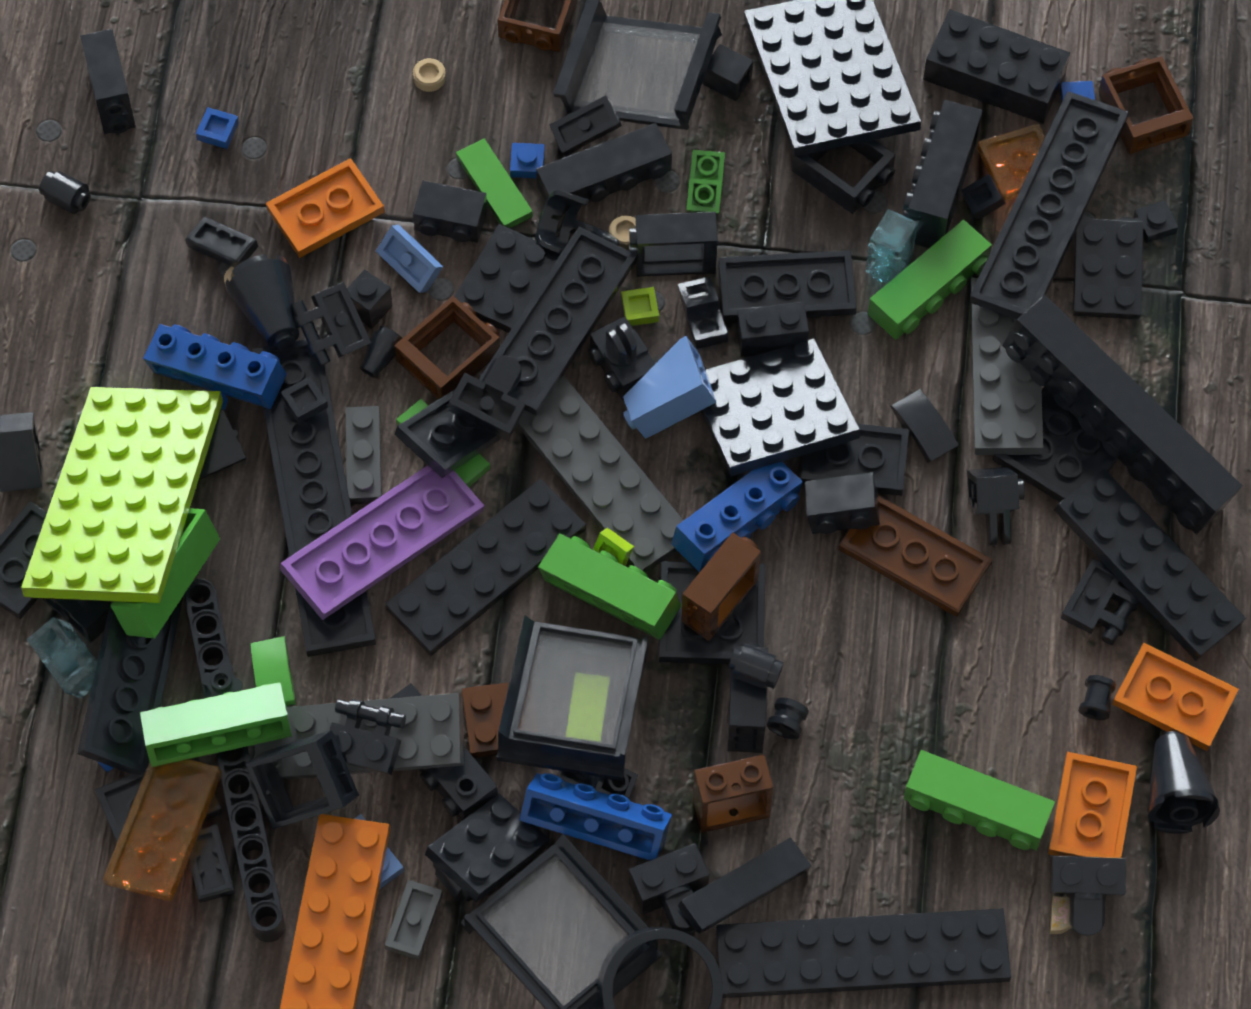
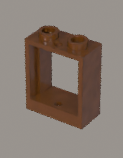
M504 0L498 17L499 38H503L511 43L520 42L532 45L544 51L553 50L560 52L578 0H565L556 29L514 20L513 18L520 0Z
M1162 56L1154 59L1145 58L1138 61L1135 65L1122 69L1113 68L1102 75L1099 94L1105 104L1125 110L1117 93L1153 82L1169 112L1167 115L1136 125H1132L1129 117L1127 118L1120 137L1129 154L1188 136L1190 133L1193 116Z
M452 296L395 344L396 361L439 400L457 388L464 373L473 377L490 363L500 347V335L490 323L484 324L468 303H461ZM455 322L481 348L447 376L420 350Z
M732 532L682 594L681 622L708 641L711 640L759 579L761 551L751 539L747 537L740 538Z
M765 755L694 770L692 801L701 833L770 818L773 784ZM735 810L738 812V815L731 816L730 811Z

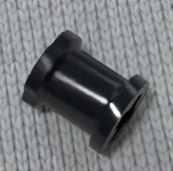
M1089 675L1085 680L1087 691L1084 702L1079 706V713L1093 720L1108 719L1111 712L1108 708L1111 693L1116 690V682L1101 675Z

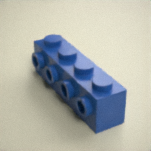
M159 324L143 357L153 373L210 391H221L226 396L268 409L272 408L287 375L279 362V358L271 353L262 351L260 354H257L239 343L232 342L231 345L221 343L219 339L206 333L198 336L192 334L185 327L176 324L172 327Z
M782 461L754 469L678 524L675 528L671 545L700 572L732 532L740 538H750L751 533L758 528L761 530L767 528L782 510L785 512L791 510L800 499L798 495L803 481Z
M537 773L526 790L519 820L651 861L659 857L665 845L672 814L664 812L661 807L656 805H641L631 802L627 797L620 794L608 795L596 791L595 788L587 784L575 785L562 781L559 776L554 774Z

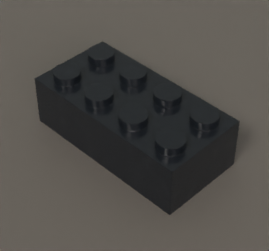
M949 9L926 58L923 80L1044 124L1060 88V83L1065 77L1070 52Z
M944 100L941 111H934L930 124L931 132L929 138H925L921 151L922 159L920 165H916L912 178L913 186L911 192H907L903 205L904 213L900 227L905 228L904 242L930 248L948 233L977 144L982 116L981 109Z

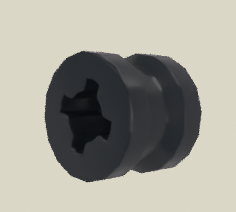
M784 697L778 698L774 705L776 712L773 716L769 717L767 727L770 731L783 738L798 739L802 732L801 722L807 719L809 710L796 700Z

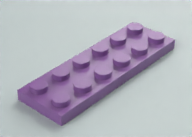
M427 465L281 562L280 570L319 617L324 620L482 513L484 504L455 471L441 478Z

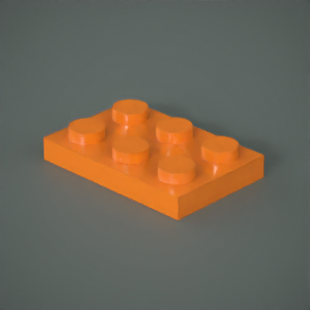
M351 158L266 203L267 211L299 258L385 213L384 205Z
M1143 643L1112 705L1167 732L1177 731L1189 737L1193 745L1208 751L1239 689Z
M1067 751L1048 854L1054 856L1121 858L1137 766Z

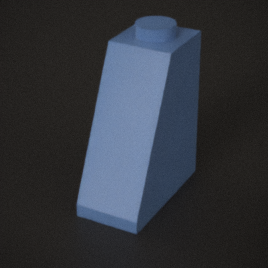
M687 336L681 338L623 396L627 410L623 413L632 430L637 428L646 439L717 402L701 356Z

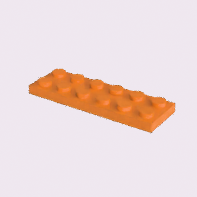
M325 814L319 815L280 1009H356L391 831L390 824Z

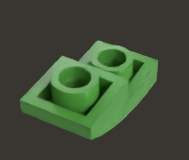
M692 151L687 200L688 212H716V214H719L725 152Z
M285 636L250 643L256 687L281 682L286 706L295 705L294 683L290 671L288 645Z

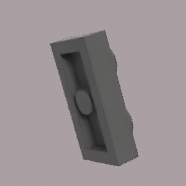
M408 880L385 942V950L420 960L443 896L442 890Z

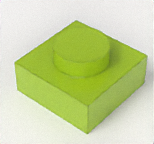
M654 287L621 291L624 316L631 326L659 322V311Z
M608 527L600 532L593 547V550L598 553L606 551L617 558L618 563L626 566L634 549L633 545Z

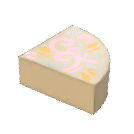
M1053 896L1050 934H1061L1072 928L1069 921L1070 899L1068 897Z

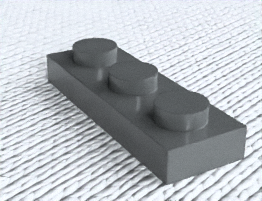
M379 406L345 407L346 475L350 504H369L382 496Z

